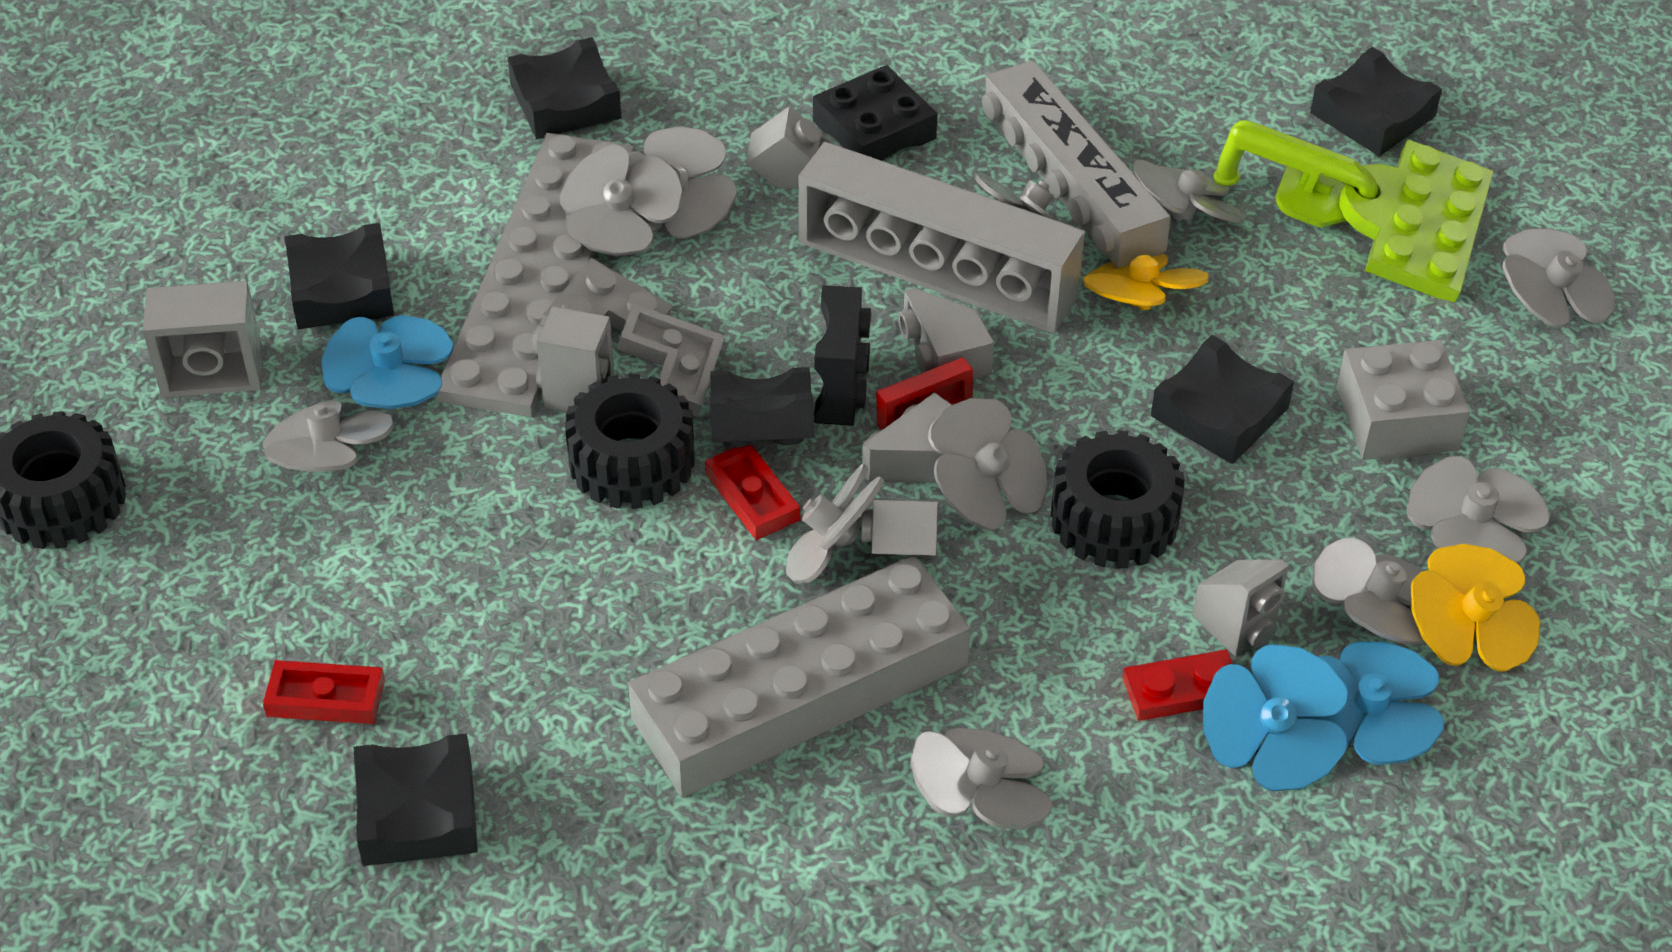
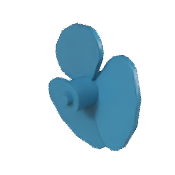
M406 315L389 318L380 327V333L372 320L364 317L352 318L346 321L327 343L321 359L324 384L335 393L350 392L352 399L362 406L383 409L416 406L439 394L442 379L437 372L431 369L407 363L436 364L451 356L453 342L444 328L424 318Z
M1357 641L1343 649L1340 661L1331 656H1318L1326 661L1346 684L1348 691L1347 702L1344 708L1335 715L1300 718L1335 722L1343 729L1347 739V746L1355 736V751L1363 760L1375 765L1406 763L1428 752L1443 733L1444 720L1437 709L1423 703L1392 702L1429 696L1436 690L1439 684V674L1436 668L1415 651L1389 642Z
M1270 644L1256 651L1251 661L1252 674L1247 668L1236 664L1224 666L1215 673L1203 701V731L1215 760L1221 765L1229 768H1238L1246 765L1265 738L1252 765L1253 776L1257 783L1264 789L1271 791L1302 789L1328 775L1345 753L1347 747L1346 735L1343 729L1335 722L1296 718L1328 717L1337 714L1344 708L1348 698L1346 684L1326 661L1299 647Z

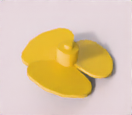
M1162 253L1153 257L1140 255L1133 259L1129 265L1118 269L1112 262L1106 263L1089 272L1084 277L1083 284L1100 296L1123 303H1130L1132 306L1139 307L1140 310H1150L1151 307L1161 305L1166 301V295L1160 290V286L1171 289L1200 287L1208 283L1209 273L1193 268H1177L1159 272L1168 263L1167 255Z
M1459 544L1435 550L1428 558V570L1420 572L1411 583L1412 614L1422 639L1442 662L1451 666H1459L1471 657L1474 632L1476 630L1479 656L1491 669L1498 672H1506L1527 662L1539 643L1540 620L1538 614L1529 604L1521 600L1512 599L1504 601L1505 598L1515 595L1523 588L1525 574L1522 568L1515 561L1491 548Z

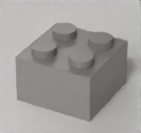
M248 281L146 288L143 334L161 398L261 390L263 347Z
M1442 340L1345 349L1336 388L1362 460L1460 450L1470 411Z

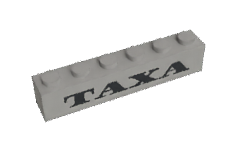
M1034 60L986 75L985 95L982 96V107L986 117L998 124L1004 132L1007 142L1011 146H1015L1024 156L1028 167L1033 172H1037L1044 182L1050 185V193L1054 195V198L1060 199L1070 211L1074 222L1079 226L1081 225L1091 236L1099 252L1105 253L1117 269L1129 265L1133 259L1140 255L1153 257L1167 252L1170 215L1150 192L1145 189L1143 184Z

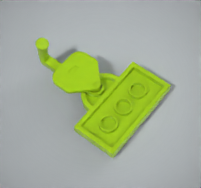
M1242 120L1234 124L1221 152L1217 170L1214 172L1213 178L1217 184L1231 186L1239 182L1241 173L1238 170V166L1244 151L1285 165L1286 168L1275 197L1277 206L1284 214L1316 227H1326L1348 221L1358 232L1374 240L1364 271L1435 298L1456 302L1462 289L1493 170L1407 139L1401 151L1397 167L1385 164L1362 166L1352 158L1253 121Z

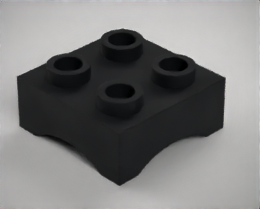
M593 37L578 40L570 47L549 55L530 56L518 54L507 57L510 85L536 139L544 138L546 133L561 134L622 119L620 91L615 81L608 75Z
M1371 47L1362 53L1358 60L1345 72L1337 77L1324 79L1315 85L1310 113L1380 157L1436 117L1442 89L1431 82H1422L1408 77L1400 72L1384 53Z
M884 65L813 96V122L823 132L835 138L845 149L883 161L901 149L921 146L937 139L938 113L888 65Z
M380 223L363 225L355 231L334 237H312L304 234L285 236L291 299L297 329L345 323L356 317L374 319L394 316Z
M822 285L821 311L827 330L815 347L814 369L820 375L823 387L815 403L814 423L854 426L855 409L865 408L867 379L858 377L859 374H866L869 371L870 343H862L861 338H869L871 308H862V287Z
M1211 335L1202 343L1196 354L1182 370L1173 377L1165 379L1155 388L1151 417L1229 463L1234 464L1289 409L1294 381L1281 373L1264 371L1249 364L1239 357L1226 342Z
M810 367L791 368L781 375L765 379L744 378L729 371H710L712 442H723L728 447H745L751 445L756 440H773L774 443L780 445H795L801 443L804 438H814Z
M467 733L448 735L435 742L413 747H383L374 744L353 747L357 796L356 834L363 866L478 853L472 761Z

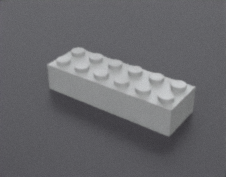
M825 141L798 175L799 243L1054 334L1078 298L1085 230Z
M912 555L629 681L631 719L681 798H684L968 666L971 628L917 557Z

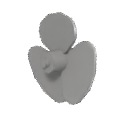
M677 126L651 133L644 143L645 155L640 152H628L630 168L626 181H628L632 168L639 160L649 156H657L664 159L677 172L683 190L679 213L672 220L664 223H654L638 214L649 224L653 232L658 231L665 224L667 232L671 236L678 239H689L710 231L728 215L737 196V188L734 181L725 175L717 174L695 178L715 171L725 162V146L714 136L701 129Z
M608 145L586 156L569 174L560 194V204L563 210L570 214L567 221V230L571 237L592 251L613 256L638 254L648 250L654 240L653 231L649 224L638 214L654 223L668 222L679 213L683 195L677 172L664 159L657 156L642 158L634 165L628 181H626L630 168V156L624 147Z
M1145 160L1134 161L1132 168L1135 177L1157 202L1172 214V218L1175 220H1192L1198 208L1222 220L1232 223L1244 222L1245 214L1223 201L1206 196L1227 195L1230 191L1228 186L1217 184L1214 179L1205 176L1196 169L1182 170L1173 167L1156 166Z
M977 172L975 174L976 182L988 193L999 199L1000 202L1061 222L1045 211L1054 196L1047 191L1050 185L1039 180L1035 184L1029 180L1018 197L994 178L984 173Z
M1549 228L1525 229L1509 236L1503 244V250L1507 256L1503 262V271L1513 293L1529 312L1548 326L1562 328L1568 323L1570 312L1564 294L1576 313L1589 322L1603 323L1614 312L1616 297L1608 279L1600 271L1589 266H1583L1582 260L1587 254V249L1579 238Z
M969 398L946 408L929 428V442L932 448L942 455L934 465V477L947 503L966 522L987 531H992L1003 525L1007 514L998 485L1014 509L1025 514L1034 513L1041 508L1048 488L1046 464L1035 440L1030 434L1019 429L1009 431L1012 423L1011 414L1002 402L996 399Z
M328 400L300 410L276 425L263 440L262 446L265 458L268 461L287 469L309 472L343 470L350 468L357 462L356 452L346 446L344 442L358 445L377 442L390 434L394 428V422L391 415L378 410L358 412L339 422V418L343 413L342 404L336 400Z
M1459 456L1446 457L1422 472L1411 487L1406 512L1408 519L1413 525L1422 529H1432L1431 539L1438 548L1459 544L1491 548L1515 561L1517 564L1523 562L1526 557V545L1518 535L1498 522L1516 530L1531 533L1543 530L1547 527L1550 519L1545 499L1528 481L1500 468L1483 470L1477 478L1475 466L1469 460Z
M864 463L849 477L833 502L823 495H819L815 500L809 499L804 505L803 509L806 512L802 520L814 530L802 535L789 552L786 574L796 584L810 583L822 573L830 560L833 544L840 548L850 545L856 539L859 533V523L856 520L875 498L884 483L883 478L877 477L850 503L867 472L868 467Z
M1352 537L1342 538L1323 549L1313 565L1312 587L1321 599L1333 604H1343L1345 612L1354 622L1379 637L1404 645H1426L1415 622L1412 610L1404 605L1411 606V583L1423 570L1392 555L1382 554L1375 557L1372 548L1367 543Z
M967 728L951 729L945 735L928 731L921 733L916 738L910 760L915 784L932 809L939 814L947 817L961 816L967 811L972 801L973 810L976 815L989 825L997 828L1024 830L1042 824L1050 813L1052 801L1041 789L1027 783L1003 779L1034 777L1042 770L1044 765L1042 757L1019 741L988 730Z

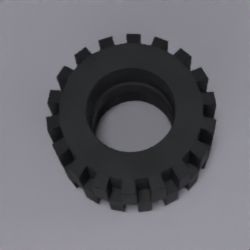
M629 374V378L619 379L618 375L607 377L608 382L601 384L596 381L589 385V392H580L574 398V406L568 407L565 422L569 470L572 479H576L579 490L582 493L590 490L592 500L601 503L607 498L609 499L610 507L620 509L622 502H631L632 509L643 508L642 501L651 500L653 505L664 502L663 493L665 492L670 496L680 491V482H688L691 477V468L694 467L695 463L693 416L685 396H678L677 388L670 383L662 386L661 379L652 376L647 380L640 379V374ZM627 438H640V439H641V440L632 441V442H622V441H619V440L627 439Z
M65 411L53 412L52 416L45 417L41 413L31 416L32 420L25 423L18 421L10 426L11 431L0 433V525L7 535L13 534L14 540L23 545L31 539L33 548L45 549L47 542H53L55 548L58 549L67 547V540L76 538L78 544L89 540L87 533L94 530L100 534L108 528L105 519L115 520L121 512L118 504H124L126 498L124 490L126 487L112 438L108 431H103L102 425L96 420L87 422L86 416L74 413L69 417L66 416Z
M1117 430V434L1109 435L1107 431L1096 432L1095 438L1091 439L1084 436L1077 440L1076 447L1068 446L1063 451L1062 460H1058L1055 468L1050 515L1052 517V528L1055 534H1060V543L1066 549L1075 546L1076 557L1085 560L1090 555L1095 557L1094 565L1106 567V561H1115L1117 568H1128L1130 560H1135L1138 566L1149 563L1150 553L1159 558L1166 552V546L1172 545L1179 527L1185 491L1184 472L1179 471L1180 463L1175 456H1167L1168 449L1161 443L1155 445L1149 443L1150 437L1139 434L1138 437L1128 435L1129 431ZM1104 495H1120L1131 500H1112L1104 497Z

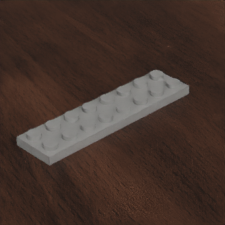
M546 133L454 345L453 352L441 375L442 386L439 389V394L436 395L437 402L532 417L542 393V389L536 386L539 358L538 355L532 352L534 331L537 325H540L543 313L591 258L595 259L597 254L596 251H592L582 245L569 234L567 221L570 214L563 210L560 204V194L569 174L586 156L608 145L622 146L628 152L634 151V146Z

